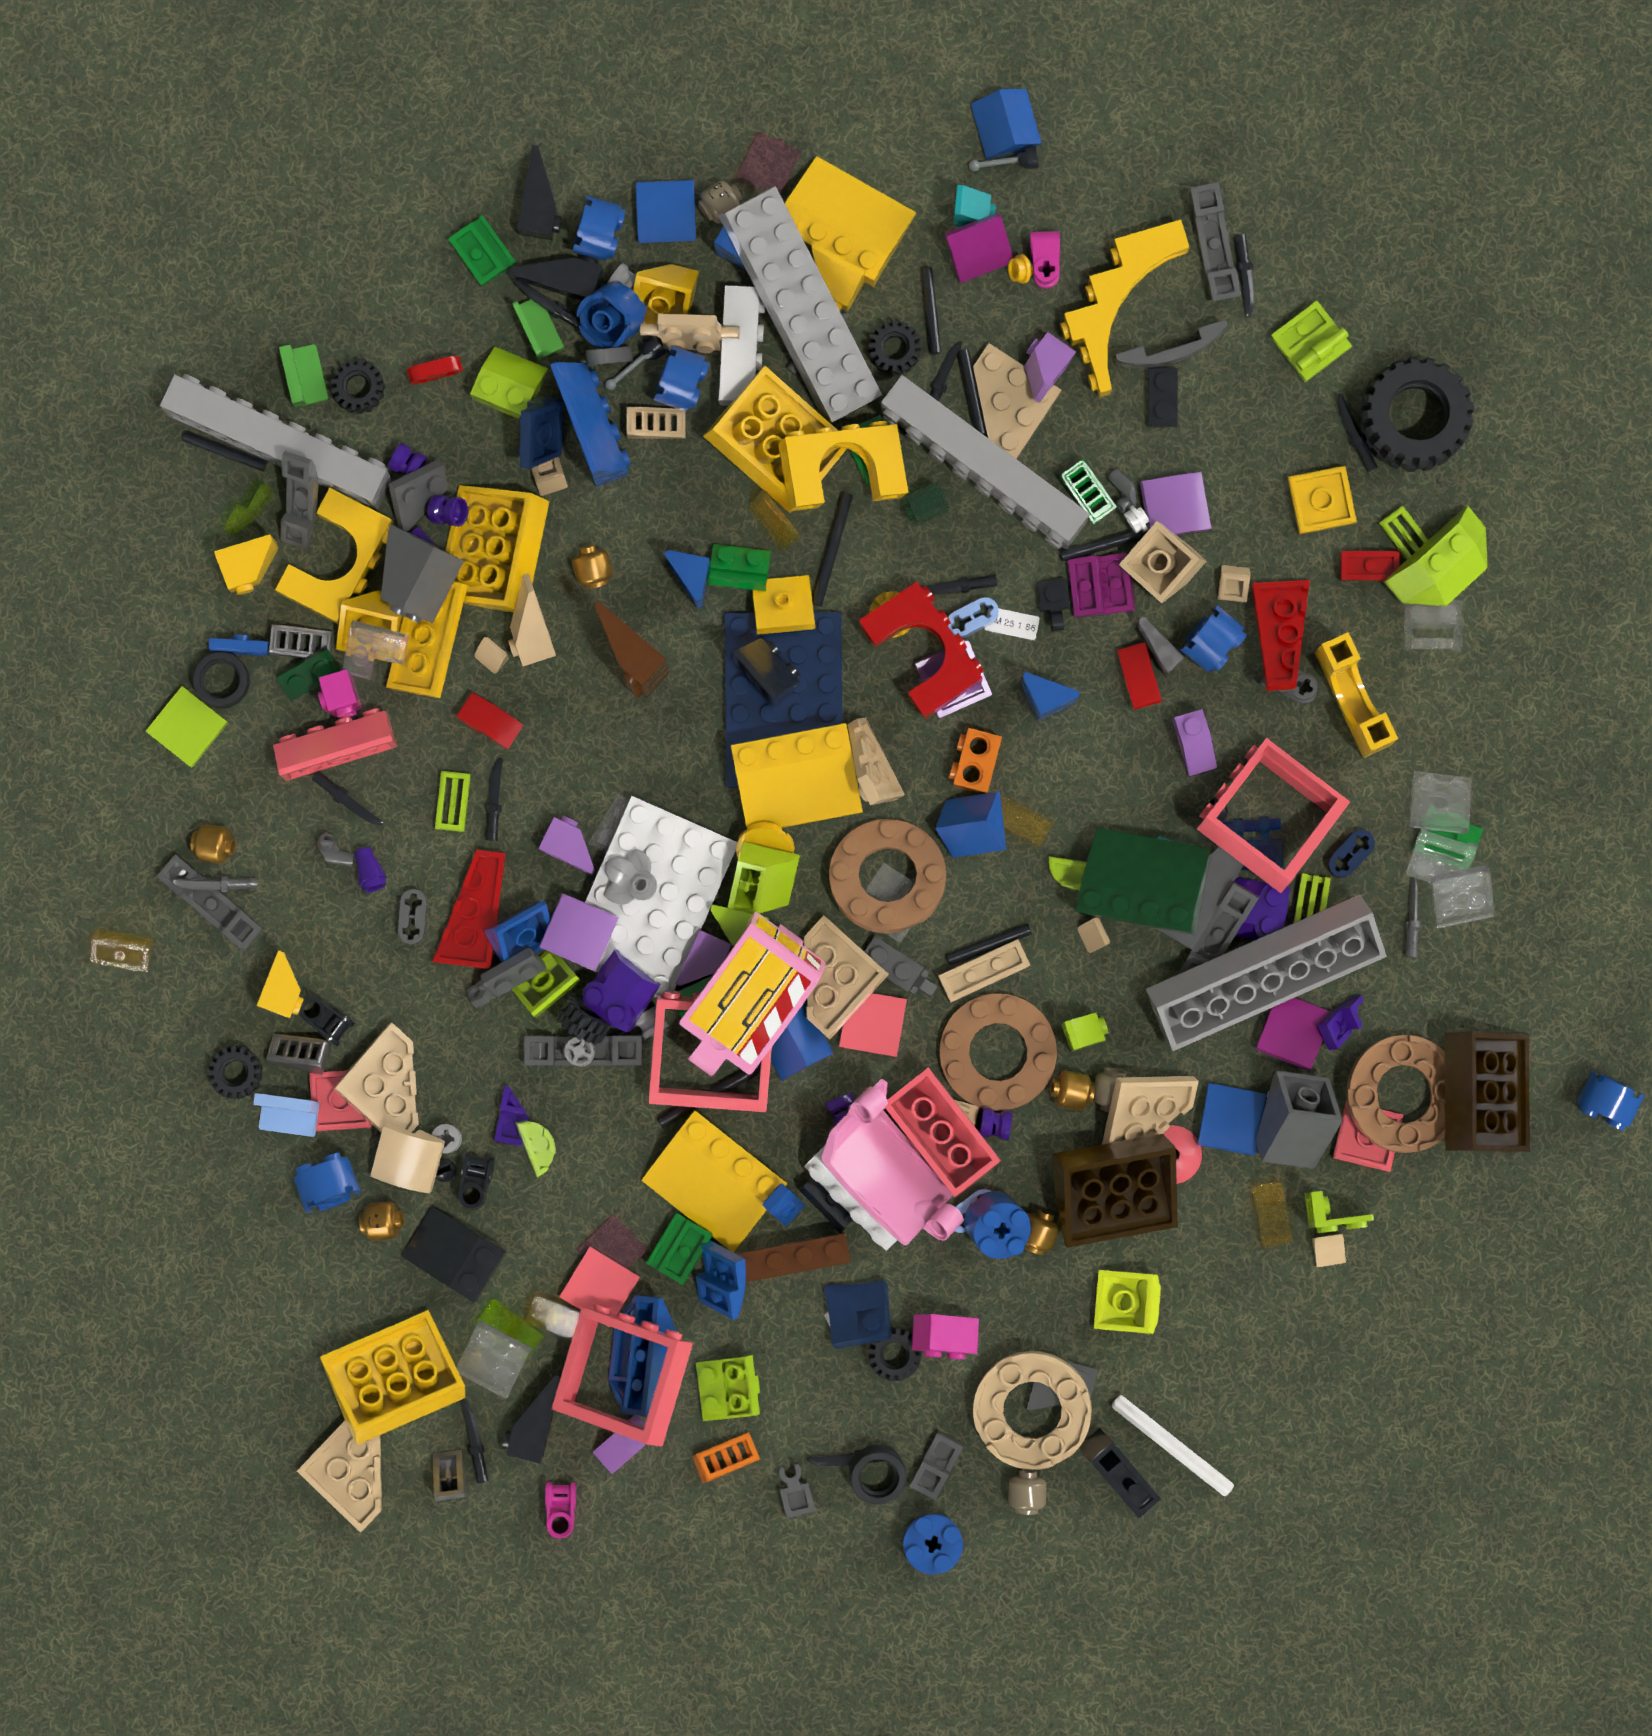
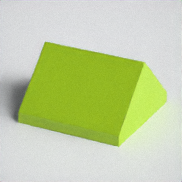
M545 951L539 956L545 962L547 969L532 979H528L512 988V991L536 1019L581 981L560 956L549 951Z

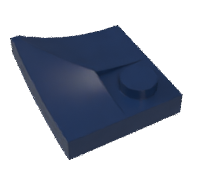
M884 1280L861 1284L824 1286L829 1313L831 1341L835 1349L891 1338L888 1284Z

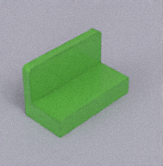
M533 300L526 301L520 305L518 301L512 303L538 361L565 349L546 309Z
M312 344L293 349L291 345L279 347L294 407L298 408L327 401L329 397L316 345Z

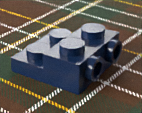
M543 395L527 402V408L521 411L519 426L521 428L520 445L518 449L521 468L531 469L562 455V399Z

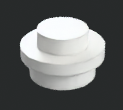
M1133 505L1130 506L1129 511L1124 513L1126 520L1135 533L1141 530L1145 532L1148 530L1146 524L1150 522L1146 513L1141 507L1136 509Z

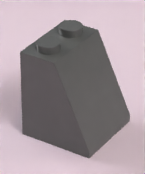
M390 525L387 536L381 599L391 604L389 610L396 614L407 617L419 624L422 619L433 623L464 560L422 538Z
M1276 1071L1274 1073L1256 1137L1262 1162L1316 1168L1342 1122L1329 1078Z

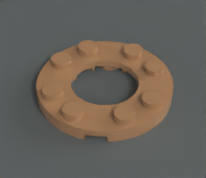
M894 819L875 820L852 830L835 849L829 869L830 889L840 911L859 927L878 933L903 932L905 929L918 923L921 924L928 919L940 904L946 886L945 861L935 841L917 826ZM882 849H893L907 855L913 862L917 873L915 885L910 893L899 900L891 902L876 900L869 896L861 886L859 871L865 858L870 854Z
M988 994L970 1000L953 1014L942 1034L940 1062L947 1082L961 1098L982 1109L989 1108L993 1109V1111H1005L1025 1105L1043 1091L1055 1069L1057 1046L1049 1022L1034 1005L1017 996ZM994 1023L1007 1024L1016 1029L1024 1038L1027 1047L1026 1062L1021 1071L1013 1078L1003 1081L989 1080L980 1075L972 1066L969 1056L970 1043L975 1034L984 1026Z
M1399 1035L1375 1042L1357 1058L1348 1077L1346 1090L1347 1104L1356 1127L1370 1142L1388 1151L1411 1153L1428 1149L1445 1138V1051L1427 1039L1412 1035ZM1399 1065L1411 1066L1420 1071L1427 1079L1431 1091L1430 1104L1426 1112L1416 1121L1409 1123L1396 1122L1387 1117L1378 1103L1377 1086L1382 1075L1390 1068Z

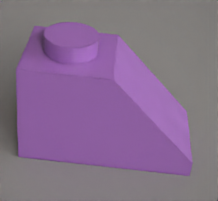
M1048 332L1041 341L1035 339L1026 352L1030 357L1025 364V370L1034 400L1038 403L1041 402L1063 374L1076 351Z
M1203 709L1174 717L1172 723L1188 775L1193 776L1216 769L1217 764L1212 739Z
M563 815L561 820L554 817L539 850L593 876L595 868L582 831L576 828L578 822Z
M699 930L675 984L683 987L713 976L729 954L732 944Z
M634 1415L628 1420L645 1427V1422L640 1416ZM614 1433L593 1451V1454L613 1474L646 1444Z

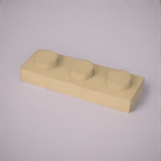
M1017 939L938 977L951 1003L1030 967V963Z

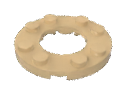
M1024 1351L1001 1359L981 1379L974 1398V1423L986 1448L1001 1461L1021 1469L1037 1470L1049 1468L1073 1455L1083 1443L1091 1422V1399L1084 1380L1069 1363L1045 1352ZM1028 1381L1040 1382L1050 1387L1057 1394L1062 1406L1061 1418L1056 1428L1049 1434L1038 1438L1024 1437L1014 1432L1007 1424L1003 1413L1004 1401L1008 1393L1019 1384Z

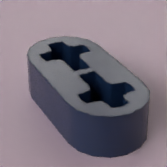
M1358 830L1351 834L1328 860L1329 872L1336 878H1344L1350 875L1372 852L1375 845L1372 834L1366 830ZM1358 837L1361 839L1366 837L1368 839L1366 842L1368 849L1361 848L1354 854L1351 851L1356 845L1354 838ZM1348 854L1351 859L1346 863L1347 872L1343 869L1339 872L1336 871L1335 867L1337 864L1334 861L1335 858L1341 860Z

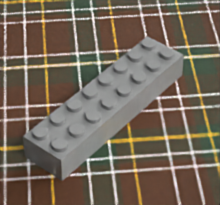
M776 186L768 188L718 215L821 416L829 423L834 422L882 396Z
M174 374L160 404V407L167 416L282 467V454L284 451L311 459L316 467L319 485L328 489L332 488L378 511L389 483L392 481L388 469L384 467V463L369 457L368 461L361 459L362 457L358 455L359 452L344 445L339 449L332 444L331 439L316 433L315 437L310 436L309 433L305 432L306 429L291 421L289 425H286L279 420V416L270 411L263 410L261 414L252 408L253 405L243 399L230 400L226 396V392L214 386H210L208 390L199 384L200 381L190 375L184 374L183 377H179Z
M901 375L881 402V413L884 415L882 417L883 421H887L888 425L897 424V426L907 432L906 438L915 445L924 444L930 449L929 455L938 462L943 463L945 460L953 466V473L963 480L971 479L977 484L975 488L988 498L990 495L994 496L1000 501L998 505L1010 515L1014 512L1023 518L1021 522L1033 532H1036L1037 529L1046 535L1045 540L1054 548L1059 549L1063 547L1067 549L1087 523L1090 513L905 376Z
M1359 894L1151 986L1146 991L1161 1032L1172 1051H1175L1387 957L1373 913Z

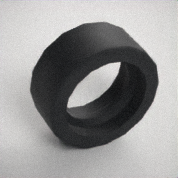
M224 651L212 652L204 656L196 665L193 673V686L198 696L208 705L216 708H230L240 703L247 695L250 686V675L245 664L235 655ZM217 663L231 665L238 674L239 682L237 688L226 697L212 695L205 686L204 678L207 670Z
M881 1444L869 1445L861 1449L853 1457L849 1467L851 1486L856 1495L864 1502L874 1505L886 1504L896 1499L904 1489L906 1483L905 1466L900 1455L891 1447ZM872 1460H886L895 1469L893 1482L883 1489L873 1490L867 1488L861 1481L860 1473L862 1467Z

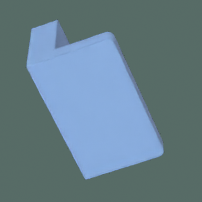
M255 1093L253 1105L262 1106L259 1120L260 1130L310 1137L315 1136L320 1102Z

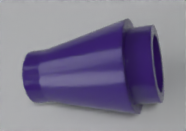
M371 847L357 850L355 856L359 887H363L365 893L375 892L384 888L387 876L375 858Z

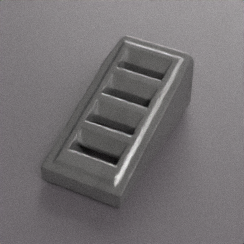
M1142 617L1137 623L1138 629L1161 671L1167 676L1182 662L1183 656L1145 617Z
M272 624L269 653L272 656L304 659L315 652L316 637H322L321 649L326 646L330 652L332 632ZM281 633L286 634L284 649L279 648ZM293 634L298 635L296 650H291ZM305 636H310L308 652L303 651Z
M273 1034L266 1062L323 1075L331 1049L330 1042L317 1038ZM280 1043L285 1044L282 1056L276 1055ZM295 1046L293 1057H288L290 1047ZM301 1049H306L304 1058H299ZM312 1051H317L315 1060L310 1059Z

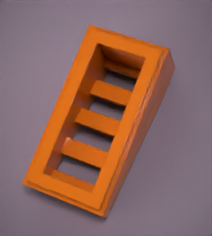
M749 1432L692 1456L702 1483L760 1460ZM737 1443H743L748 1456L747 1459L743 1460ZM730 1446L737 1461L735 1464H732L726 1449ZM720 1451L726 1468L721 1469L715 1455L716 1452ZM707 1456L714 1469V1473L711 1474L704 1460V1457Z

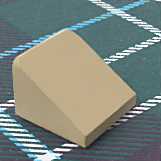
M559 457L532 468L541 496L568 487Z
M1221 565L1218 599L1247 603L1250 568Z
M488 637L483 638L475 653V658L495 674L509 660L508 654Z
M1096 917L1078 927V932L1089 953L1110 944L1108 935L1099 918Z
M1343 1234L1312 1238L1316 1267L1346 1263Z

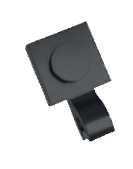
M1066 579L1037 582L1041 613L1050 612L1052 632L1064 630L1062 610L1070 609Z

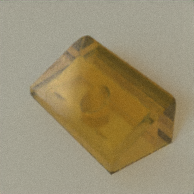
M763 490L749 505V510L782 551H786L800 540V533L770 495Z
M1002 795L1001 806L1004 829L1040 848L1054 822Z
M97 928L92 937L90 963L148 973L154 938Z
M535 1294L525 1322L572 1340L580 1311Z

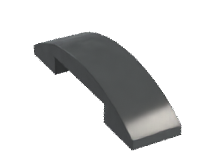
M1219 182L1191 187L1190 194L1197 238L1212 302L1240 297L1241 292L1236 267L1234 268Z
M1222 320L1200 327L1196 332L1197 341L1157 354L1146 356L1143 346L1115 354V365L1131 369L1167 367L1183 362L1211 346L1226 330L1227 322Z
M284 451L282 454V476L287 478L286 513L281 519L280 541L307 550L311 542L317 512V471L311 459Z
M176 854L156 876L242 951H245L263 930L219 890L186 889L173 884V879L175 878L205 879Z
M1234 882L1178 974L1224 955L1241 925L1245 922L1258 901L1259 896Z
M524 1036V1066H575L566 1059L564 1049L567 1042L577 1036ZM605 1036L601 1043L593 1044L595 1056L592 1062L586 1066L642 1065V1036Z

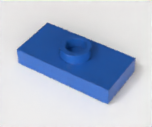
M232 635V639L209 638V649L212 652L224 651L234 655L251 656L270 655V643L268 641L249 640L250 636Z
M780 1184L762 1203V1206L785 1227L806 1206L783 1184Z

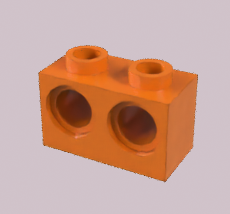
M968 728L967 735L960 734L957 751H961L962 754L959 763L953 761L949 776L950 779L954 780L953 787L979 794L988 793L1002 736ZM982 740L986 744L987 750L983 754L973 753L970 749L972 741ZM967 768H975L979 773V779L973 783L967 782L963 778V771Z

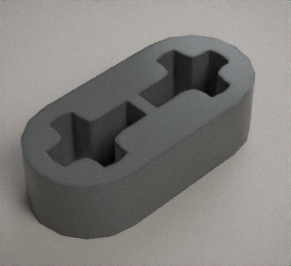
M631 346L585 350L587 365L633 361Z
M410 889L404 892L400 900L398 935L403 942L409 945L420 943L424 939L426 931L427 898L419 890ZM415 894L417 899L422 901L421 906H416L415 915H411V907L406 905V900H410L412 895ZM410 919H415L414 926L420 930L419 935H414L413 940H409V936L404 934V929L410 927Z

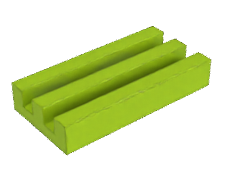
M1401 506L1382 520L1379 526L1398 551H1400L1404 559L1407 560L1412 555L1388 523L1392 522L1414 553L1419 547L1398 521L1397 517L1401 515L1423 545L1428 539L1406 509Z
M441 771L435 829L465 832L471 774ZM447 778H453L448 824H444L442 820ZM459 779H464L459 825H454Z
M1301 874L1293 924L1301 920L1307 881L1312 882L1306 918L1314 913L1318 883L1323 884L1319 912L1326 909L1331 878Z

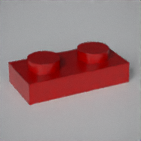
M1400 551L1340 552V581H1385L1400 567Z

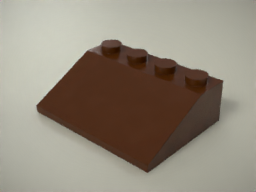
M597 601L594 606L622 672L621 677L626 685L625 687L637 698L642 694L647 699L670 673L666 658L602 603Z

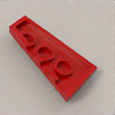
M1310 580L1252 584L1251 590L1266 691L1292 690L1296 688Z
M476 850L448 925L433 958V963L491 969L494 949L484 930L496 924L498 920L506 853Z

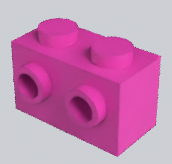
M345 669L319 677L322 691L318 692V697L322 709H325V712H330L334 718L340 717L342 719L357 716L356 711L362 710L353 676L349 671Z
M935 1314L914 1315L912 1350L924 1351V1357L941 1358L942 1353H948L947 1359L965 1360V1354H977L979 1319Z

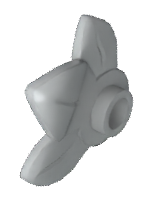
M635 849L629 861L622 858H614L605 863L606 873L613 883L607 888L604 896L611 902L625 905L634 899L648 900L655 894L657 881L651 874V861L642 851ZM645 880V889L638 890L637 885L639 881Z

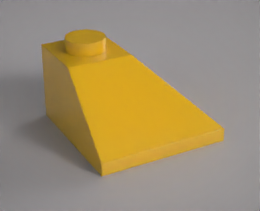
M814 242L811 247L812 258L839 311L843 309L848 312L865 283V271Z
M669 264L637 272L633 291L646 306L643 324H657L658 314L689 315L699 271Z
M271 534L214 551L226 585L231 593L236 592L237 595L246 594L254 590L253 586L260 584L279 549L277 542Z
M378 590L342 601L336 650L392 663L403 616L389 610L391 604L381 599L382 591Z
M278 950L256 1006L290 1018L292 1013L298 1015L304 998L299 997L301 990L284 952Z

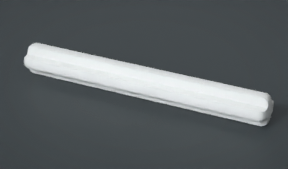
M1119 1395L1112 1403L1114 1410L1220 1494L1227 1496L1234 1487L1230 1480L1124 1396Z

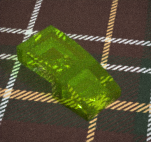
M261 483L248 508L237 503L223 528L226 533L234 535L254 521L269 504L275 494L274 491Z
M494 1298L476 1321L489 1333L525 1359L529 1358L544 1337L543 1334Z

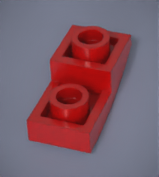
M1143 642L1117 650L1134 710L1162 702L1146 643Z
M472 692L468 695L455 716L477 733H483L503 749H509L523 727V724Z

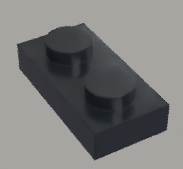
M1149 368L1148 427H1177L1178 368Z
M813 1178L799 1190L840 1233L853 1221L850 1213L840 1203L834 1201L830 1193Z

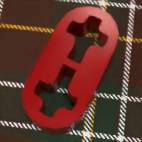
M450 356L412 366L406 371L410 384L418 385L457 375L463 372L460 356Z

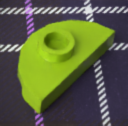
M1049 856V869L1053 878L1065 888L1080 890L1087 862Z
M527 1120L515 1122L534 1175L538 1178L547 1172L549 1165L553 1161V1156L556 1153L554 1139L550 1132L537 1122Z

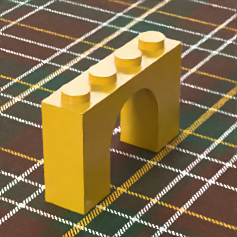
M878 421L871 423L870 427L860 428L859 424H852L842 427V431L833 432L832 428L827 427L814 430L815 434L804 435V431H793L787 433V437L778 443L789 512L815 509L825 503L820 478V462L824 453L832 448L852 450L863 459L869 473L873 501L902 498L908 493L897 424L888 425L887 421Z
M329 488L316 514L321 519L345 530L355 539L357 558L354 566L345 576L336 580L324 581L288 565L275 590L278 594L339 625L342 601L354 598L356 594L362 595L368 583L365 577L370 569L375 570L382 556L379 554L383 543L387 544L388 529L394 523L392 519Z
M1349 632L1321 644L1315 652L1316 658L1363 758L1390 747L1398 740V737L1386 712L1381 715L1377 712L1364 688L1357 667V663L1361 658Z

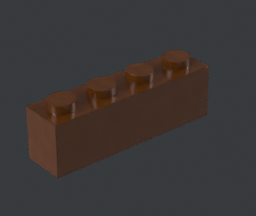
M846 1233L737 1254L745 1259L746 1282L851 1263Z

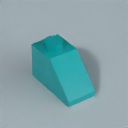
M957 185L953 226L961 227L995 214L996 204H990L991 195L964 185Z

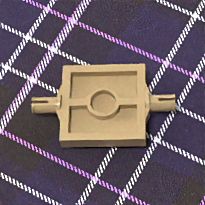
M658 314L657 324L641 323L640 334L641 336H658L662 340L664 349L670 350L673 345L685 350L711 353L713 351H721L722 338L739 339L740 328L739 326H722L717 321L716 315Z

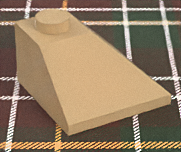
M1156 521L1119 565L1158 601L1163 603L1185 586L1207 561L1184 540L1159 521Z

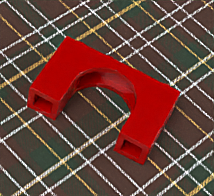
M915 582L860 619L859 626L875 649L901 631L909 628L926 629L935 634L941 641L945 652V659L941 668L935 675L908 692L909 699L922 718L926 720L981 683L983 680L981 673L984 670L975 657L970 659L964 650L968 647L960 634L953 635L948 627L951 622L942 609L936 610L932 604V601L935 599L925 585L921 588L918 582Z

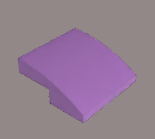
M1201 472L1140 482L1145 513L1150 521L1147 523L1148 530L1156 521H1159L1177 536L1212 529Z
M965 639L964 641L968 648L964 651L972 659L975 655L969 641ZM944 649L914 662L922 682L939 671L945 659ZM981 673L983 677L981 683L936 712L938 718L991 696L992 693L984 674Z
M562 893L539 947L596 972L619 917Z

